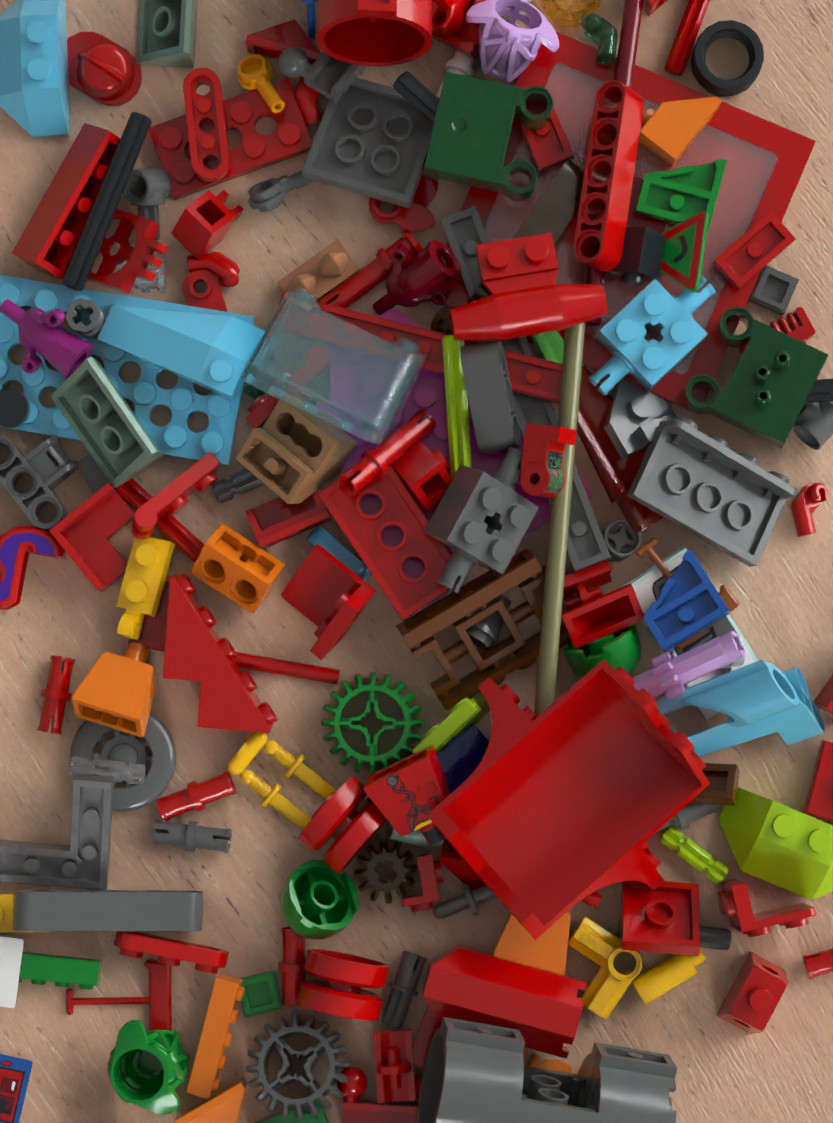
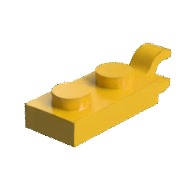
M153 537L146 539L134 538L116 607L126 610L119 621L117 634L123 635L125 638L139 640L144 616L156 617L175 544L171 541Z

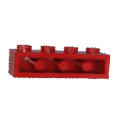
M84 123L12 251L13 255L40 272L61 280L63 279L119 144V137L109 130Z

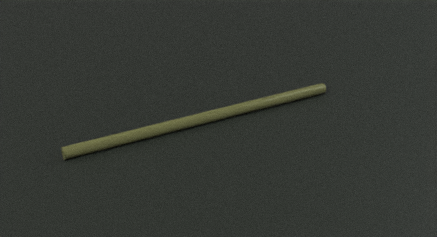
M585 322L567 328L565 331L558 427L577 430ZM565 444L561 468L565 477V484L563 490L553 497L551 501L534 713L537 716L550 707L555 699L575 445Z

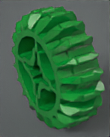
M370 672L369 684H363L360 674L354 675L357 687L351 689L347 681H342L341 686L347 693L341 697L337 692L332 691L330 696L338 701L336 708L331 705H324L323 707L324 711L334 713L333 720H321V726H333V733L325 734L323 740L326 742L336 739L338 745L329 750L331 755L337 754L342 749L346 754L341 759L340 764L345 766L351 757L357 760L354 765V772L357 773L362 769L363 762L369 763V775L376 772L375 763L382 762V768L390 766L387 760L394 758L395 762L402 760L398 755L402 750L409 755L414 754L413 748L406 744L409 739L420 742L422 737L411 733L412 727L424 726L423 720L412 721L411 714L422 711L421 706L415 705L409 708L407 702L415 697L414 692L411 691L402 697L399 694L405 685L402 681H399L394 689L388 687L391 681V675L385 674L382 684H376V672ZM367 692V705L364 713L358 717H342L343 710L349 701L357 695ZM378 692L392 697L401 707L404 718L384 716L379 710ZM371 703H374V712L377 719L384 722H393V725H383L381 730L378 729L379 732L374 734L373 744H371V734H369L368 728L362 727V725H352L354 721L362 722L363 717L367 718L366 714L371 713ZM341 729H357L363 732L366 738V755L355 751L349 746L343 737ZM390 729H404L398 744L390 751L378 755V741L382 732Z

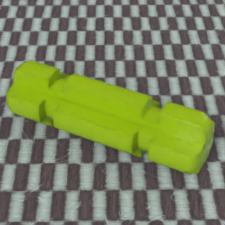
M673 826L667 827L659 839L660 843L670 850H676L675 854L697 871L705 872L704 876L713 883L719 884L726 876L728 868L717 859L715 861L712 860V855L688 837L686 839L683 838V833Z

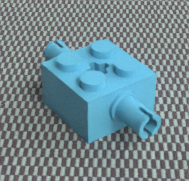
M703 276L700 278L699 289L707 281ZM654 279L599 331L597 339L612 353L613 357L589 377L593 386L595 387L605 377H608L598 388V391L606 396L629 373L649 392L707 336L708 333L693 319L692 313L711 295L716 293L713 286L709 283L700 293H693L685 288L675 297L671 296ZM646 329L650 332L654 329L659 332L658 341L655 339L649 342L646 341L644 338L647 333Z

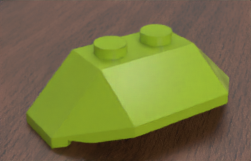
M737 787L735 806L723 805L717 820L740 871L809 900H814L832 892L833 825Z

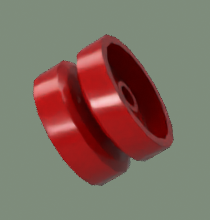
M351 776L336 792L331 793L311 817L312 820L298 837V840L311 851L320 850L331 838L335 839V842L325 853L323 862L337 874H340L387 821L373 801L369 802L360 813L356 810L367 794L363 789L364 785L354 776Z
M308 948L304 970L308 974L326 981L307 980L302 982L297 1004L335 1017L379 1021L383 999L373 992L361 989V987L380 989L386 986L390 965L357 955Z

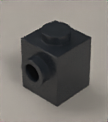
M626 227L621 260L616 268L607 272L620 277L622 284L630 286H643L644 281H653L654 279L659 281L665 236L647 227Z

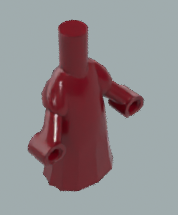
M433 239L402 270V264L409 255V250L403 244L396 245L391 254L393 260L392 272L389 273L386 279L387 294L373 304L374 311L381 315L396 305L416 307L424 302L443 305L449 296V291L442 284L461 275L462 270L458 259L452 251L442 242Z

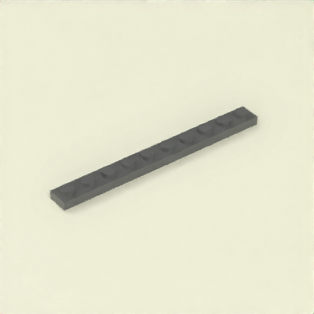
M476 206L440 219L451 251L460 263L462 269L461 277L469 298L482 282L475 252L476 245L490 243ZM526 336L500 340L506 350L533 356ZM513 392L519 427L523 438L525 437L526 423L558 426V419L551 402ZM574 463L567 553L576 572L611 559V556ZM547 498V501L551 509L552 498Z

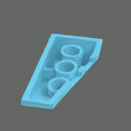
M112 305L97 340L236 401L266 331L232 316Z

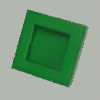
M274 970L240 978L243 979L242 987L245 988L241 1001L244 1017L283 1008Z

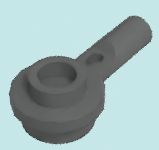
M301 170L289 177L284 175L279 178L262 181L248 190L250 195L248 203L252 209H259L260 212L271 211L281 204L280 200L284 197L285 193L295 188L299 189L314 180L304 178Z

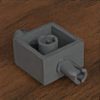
M508 448V452L495 476L460 465L424 531L451 548L450 551L453 552L436 583L443 585L444 588L454 593H459V589L473 564L504 574L539 508L516 493L517 489L514 487L521 473L522 452L515 448Z

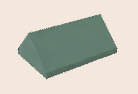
M140 0L136 64L194 68L198 0Z
M93 357L86 359L51 395L55 404L114 489L164 456L101 364Z

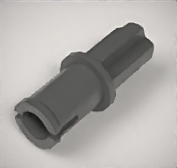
M403 951L394 983L389 982L388 985L392 989L381 1018V1023L394 1029H401L403 1027L413 995H418L415 989L427 958Z

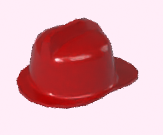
M92 31L79 32L67 39L69 84L72 87L107 106L124 104L138 93L142 83L141 68L139 64H136V58L129 51L105 36Z

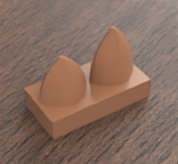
M337 239L279 280L277 285L284 293L320 301L321 297L326 296L360 269Z

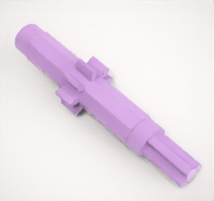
M731 631L675 657L674 652L668 653L666 651L651 658L655 666L654 668L632 678L635 682L633 686L638 691L644 688L654 699L666 694L670 700L685 693V689L689 688L687 686L688 683L745 656L744 646L739 636L734 631Z

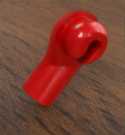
M301 76L294 91V98L305 125L310 126L322 120V115L316 103L320 93L304 83L305 78Z
M206 253L199 259L193 255L187 256L189 273L208 270L219 277L220 285L225 288L234 287L239 283L238 273L240 270L238 265L222 253Z

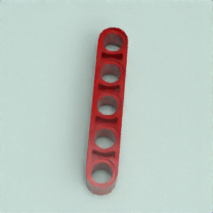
M610 80L602 84L595 97L573 246L575 257L580 262L603 272L616 268L622 257L644 109L642 96L617 80Z

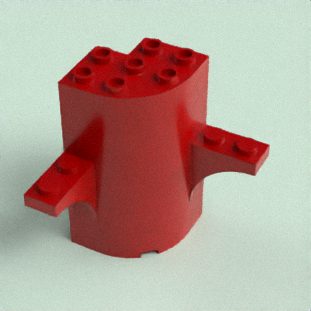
M604 659L539 716L528 706L521 710L517 705L520 699L510 687L504 684L500 688L488 677L478 686L488 702L492 718L491 736L486 752L473 773L427 814L453 848L534 940L575 904L605 886L622 881H638L648 885L654 891L665 880L656 869L661 863L648 849L649 846L646 841L710 785L702 771L706 765L693 751L695 747L680 730L674 733L669 728L671 724L657 709L659 705L644 688L638 691L633 686L635 684L633 679L621 666L614 670Z

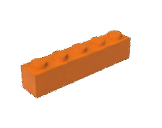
M222 973L216 977L186 1093L210 1099L214 1093H218L221 1079H218L220 1070H224L227 1056H224L225 1048L230 1047L233 1033H230L231 1025L236 1024L239 1011L236 1010L237 1002L242 1001L245 988L242 987L243 979Z

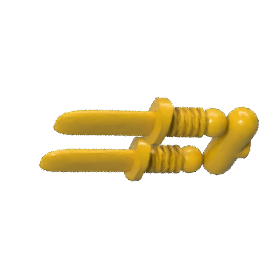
M252 732L228 762L227 771L233 776L241 774V782L248 785L249 789L252 788L251 790L258 793V796L261 795L260 797L263 798L259 804L261 807L266 809L270 804L293 824L305 829L312 820L311 817L279 793L282 786L276 783L271 788L270 785L268 786V783L265 784L264 780L259 779V776L256 777L253 771L245 770V768L264 746L267 754L272 755L273 759L276 758L275 760L279 761V764L282 763L281 765L287 768L283 774L287 779H290L292 775L296 776L314 792L326 799L331 793L336 792L337 789L303 763L306 756L302 753L295 758L285 748L280 747L276 741L270 740L267 742V733Z

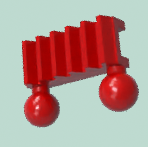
M349 1067L339 1073L348 1077L347 1083L337 1081V1087L344 1095L342 1123H417L418 1104H402L400 1102L378 1103L369 1100L359 1101V1096L367 1088L365 1073L357 1067ZM423 1073L415 1079V1091L418 1099Z

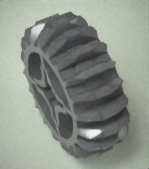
M294 1013L292 1016L293 1026H288L283 1016L278 1017L279 1031L276 1032L270 1024H266L264 1029L270 1035L268 1040L265 1041L258 1035L254 1037V1041L262 1046L261 1051L248 1050L247 1055L253 1059H258V1064L247 1065L246 1072L258 1073L259 1076L248 1082L249 1087H263L255 1096L259 1102L264 1101L269 1096L272 1098L267 1105L268 1111L273 1112L279 1104H282V1118H288L291 1107L295 1108V1116L298 1120L304 1119V1107H309L311 1115L317 1117L319 1110L316 1103L321 1101L323 1106L329 1110L332 1108V1103L326 1096L330 1092L338 1098H341L343 1095L334 1085L336 1081L341 1083L348 1082L347 1076L338 1074L339 1068L346 1069L350 1067L349 1060H338L339 1055L345 1054L348 1051L347 1046L339 1045L334 1048L333 1044L339 1040L340 1034L335 1031L326 1037L325 1033L329 1028V1023L323 1021L317 1030L314 1029L315 1017L313 1015L307 1017L305 1026L301 1025V1017L298 1013ZM294 1035H306L317 1039L319 1042L304 1051H295L285 1039ZM276 1047L283 1058V1066L275 1075L276 1077L270 1081L267 1070L268 1060L271 1052ZM287 1051L300 1061L302 1057L306 1058L307 1062L303 1067L310 1082L302 1075L299 1077V1074L296 1072L294 1076L290 1075L289 1071L292 1070L293 1065L291 1059L286 1054ZM327 1051L329 1072L321 1087L313 1075V1068L320 1059V1056ZM299 1081L308 1088L312 1095L305 1098L292 1099L280 1095L277 1091L283 1086Z

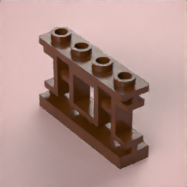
M527 548L512 557L504 574L489 570L460 587L458 594L452 592L396 625L415 659L432 650L446 674L430 683L445 710L451 709L466 697L471 700L472 696L480 691L478 686L488 677L499 685L504 681L506 675L516 669H526L537 661L541 631L524 641L516 627L518 623L533 614L540 626L542 622V609L531 590L545 583V575L542 573V568ZM518 585L526 602L508 612L498 596ZM498 611L511 635L479 654L466 629ZM562 617L559 649L570 641ZM452 624L461 640L442 651L433 635ZM469 653L478 669L458 679L450 664Z

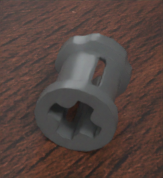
M79 298L68 306L66 320L68 325L79 335L93 337L100 333L105 322V316L103 311L93 301ZM83 310L91 314V323L87 326L80 322L82 319L80 313Z

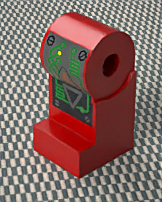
M526 423L520 484L527 494L553 498L563 490L565 477L561 468L565 444L575 445L577 430Z

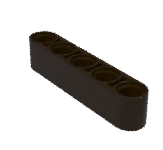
M567 159L512 239L552 232L555 244L579 209L585 170ZM482 282L467 303L491 295L482 286Z

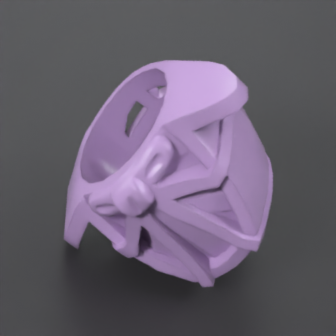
M486 0L473 5L467 12V22L479 23V57L481 69L485 75L489 74L497 79L506 80L507 83L512 82L529 66L531 61L535 60L541 44L545 45L552 52H556L559 48V39L552 25L541 11L525 0ZM500 16H510L509 20L502 19ZM516 19L526 24L529 29H524L515 22Z

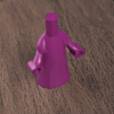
M6 299L1 304L0 312L18 325L19 341L24 346L22 368L26 373H34L41 367L42 362L36 356V351L51 363L65 379L90 357L93 344L80 339L60 326L65 318L62 310L56 309L52 312H44L39 308H35L25 312L9 299Z

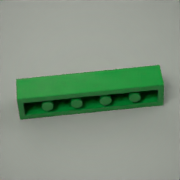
M22 952L19 982H22V979H31L32 984L45 985L46 981L55 982V986L69 987L71 983L79 984L80 989L92 990L93 986L100 984L102 960Z

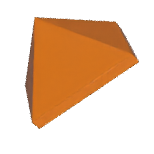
M244 1077L222 1089L217 1094L212 1095L210 1099H205L176 1117L174 1123H237L247 1087Z

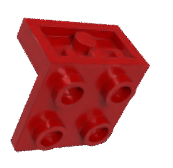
M317 544L310 551L281 593V596L318 626L314 632L318 640L310 651L322 660L342 640L377 591L321 545Z

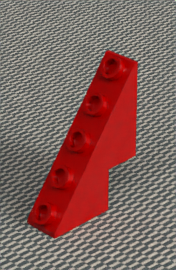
M186 573L170 576L163 678L201 681L197 727L270 733L274 722L278 721L273 709L266 701L261 704L254 693V690L257 689L254 679L246 669L240 671L233 661V658L237 656L233 646L226 637L220 639L212 627L217 623L206 605L201 607L198 605L192 595L196 592V589Z

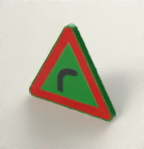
M704 210L699 211L661 234L665 236L660 271L693 293L698 291L709 221V214Z

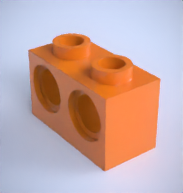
M222 523L204 544L190 573L254 614L270 594L286 564Z

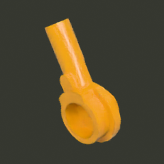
M250 54L243 57L237 65L236 77L239 84L245 89H257L273 113L281 112L285 107V103L270 83L273 77L271 63L259 54Z

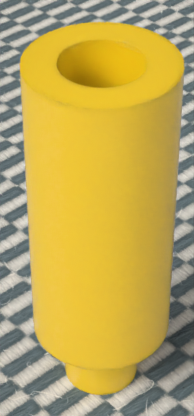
M701 950L699 956L674 954L632 980L631 983L643 1003L647 1005L697 974L695 967L706 961V958Z

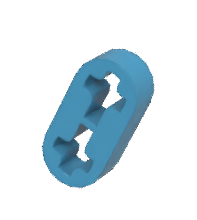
M317 525L306 537V540L314 547L317 544L321 545L362 580H365L370 575L366 566L320 525Z

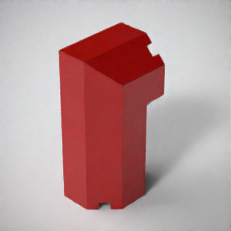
M457 944L445 953L430 960L422 994L439 1024H441L443 1017L518 1029L525 1041L524 1047L567 1059L569 1051L563 1045L564 1043L573 1044L584 999L578 998L579 994H577L578 989L586 991L587 982L567 975H560L488 954V952Z

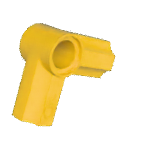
M585 915L568 940V945L601 966L580 998L584 999L583 1005L607 1020L632 980L640 974L642 959L639 951L621 950V939ZM621 952L631 953L635 957L634 966L627 971L618 970L613 964L617 954Z

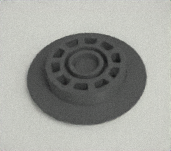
M151 712L144 734L146 740L143 743L135 735H122L119 730L85 720L76 732L71 745L70 768L73 778L75 774L102 776L107 773L110 777H114L112 810L132 811L145 807L155 801L166 790L173 777L176 765V749L173 738L165 724ZM113 730L115 737L107 740L105 735ZM100 742L104 747L101 753H96V748ZM148 746L151 747L152 757L147 756L146 747ZM95 759L101 760L102 768L99 770L96 768ZM147 762L152 764L149 773L144 771ZM140 775L143 780L134 785L133 779ZM119 780L126 781V788L117 787V782Z

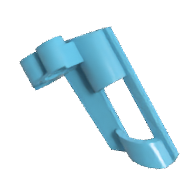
M763 659L686 688L685 693L670 700L667 696L655 700L659 705L657 709L663 715L688 705L712 709L727 715L728 721L686 736L695 747L693 751L698 756L775 732L779 733L788 746L825 732L821 714L816 704L810 699L809 690L800 669L795 667L781 672L774 664H767ZM669 726V728H670L674 733L677 732L676 730H674L673 728H671V727Z

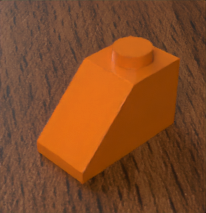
M718 97L663 102L657 111L650 108L642 117L639 143L672 168L718 111L722 101Z

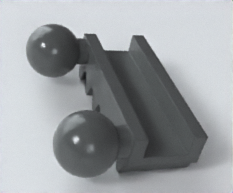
M297 47L285 49L278 59L279 68L284 75L292 78L302 76L305 78L304 83L336 104L339 102L342 93H347L350 84L353 85L358 74L362 75L366 67L339 61L324 52L311 65L308 63L306 53Z

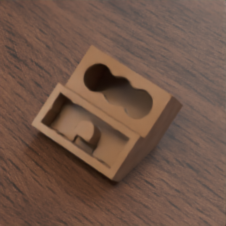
M281 397L264 426L252 430L235 459L288 504H300L340 471L358 442L304 398Z

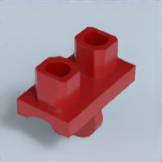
M607 560L568 575L565 572L563 600L568 610L603 595L600 586L612 582L610 576L611 569ZM546 564L542 566L544 575L546 573Z
M411 1029L373 1032L377 1102L416 1101Z

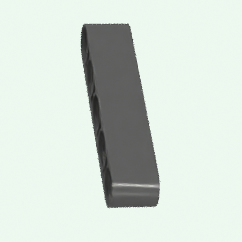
M14 891L13 930L16 931L202 930L203 891Z

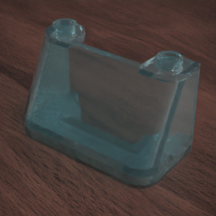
M296 288L295 292L287 291L250 358L242 379L248 384L361 439L381 444L391 435L427 355L420 353L419 349L421 346L411 340L400 337L398 342L386 341L322 310L321 306L315 303L318 297L309 291L301 288Z

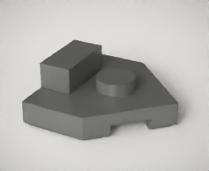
M620 380L613 389L611 397L613 400L610 412L606 417L604 429L621 459L624 460L647 451L651 441H653L659 423L676 419L677 416L666 399Z

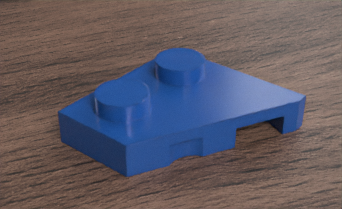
M691 549L682 557L683 561L672 578L667 580L661 589L660 596L656 602L652 603L643 617L644 622L663 653L730 614L729 609Z

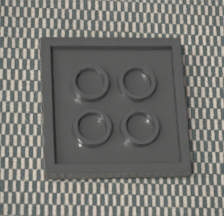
M357 78L353 85L350 84L347 93H342L337 104L329 99L303 167V177L410 209L424 171L434 124L393 87Z

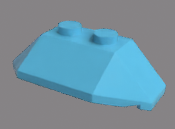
M16 0L0 14V108L33 138L70 136L66 0Z

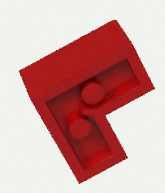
M107 483L49 531L98 591L104 592L125 575L127 562L108 539L130 523L134 518L135 512L110 483Z

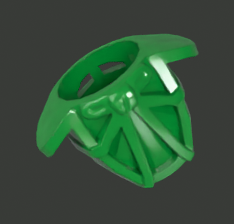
M131 1020L125 1023L119 1030L116 1046L110 1052L107 1071L111 1085L122 1101L133 1103L156 1114H171L177 1111L181 1104L175 1089L185 1080L184 1077L187 1073L190 1056L185 1053L179 1040V1033L176 1031L154 1029L146 1032L140 1020Z

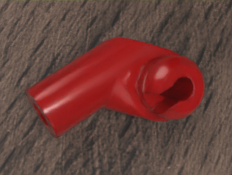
M810 482L806 484L791 503L798 537L816 533L812 513L828 497V490L822 483Z

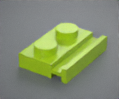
M468 697L462 699L451 709V714L442 723L433 726L424 735V740L412 751L416 753L433 745L438 759H440L490 711L488 702L483 697L472 698L471 700Z

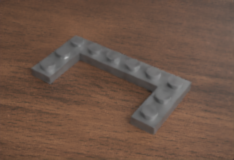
M75 774L72 792L70 845L0 840V881L107 890L109 885L114 777Z

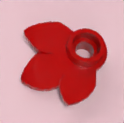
M421 176L410 209L394 204V209L391 212H384L380 208L383 201L370 197L368 207L372 218L378 223L385 225L395 223L401 229H408L410 232H420L435 225L436 220L426 207L436 195L438 181Z

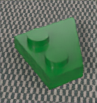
M719 159L713 163L698 166L688 165L678 167L673 171H658L645 174L635 213L679 224L699 211L704 210L709 214L708 232L727 160Z

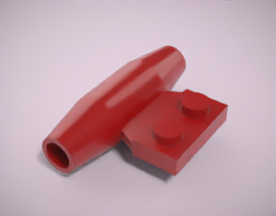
M551 232L476 245L475 252L482 286L491 295L449 309L450 325L454 340H506L560 331L607 315V301L602 284H555L559 265Z

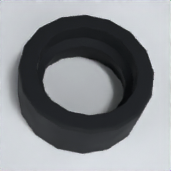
M734 20L718 21L708 26L697 38L691 55L692 73L698 84L709 93L719 96L737 95L747 90L757 79L764 61L763 44L757 33L746 24ZM725 37L738 40L746 47L749 53V64L746 71L741 76L729 80L718 78L712 74L706 65L705 59L707 48L711 43Z

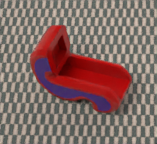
M20 526L1 534L0 609H11L20 604L29 553L66 559V551L50 532L34 526Z

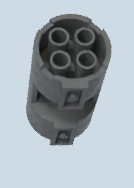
M443 1017L441 1027L435 1032L426 1056L417 1112V1123H676L677 1111L672 1110V1100L669 1097V1092H675L676 1090L675 1076L677 1066L667 1054L594 1042L592 1053L585 1057L577 1075L524 1066L523 1061L525 1041L518 1029Z

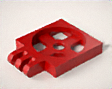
M116 209L112 220H119L120 223L113 236L108 239L104 238L99 253H102L103 260L96 274L90 272L88 281L129 294L137 277L153 282L156 274L147 270V266L159 268L162 260L152 255L154 251L165 255L168 246L154 241L160 225L150 219ZM135 227L136 243L135 247H132L128 239ZM115 243H119L120 249L118 253L111 256V247ZM124 261L127 262L120 270L113 273L116 268V265H119Z

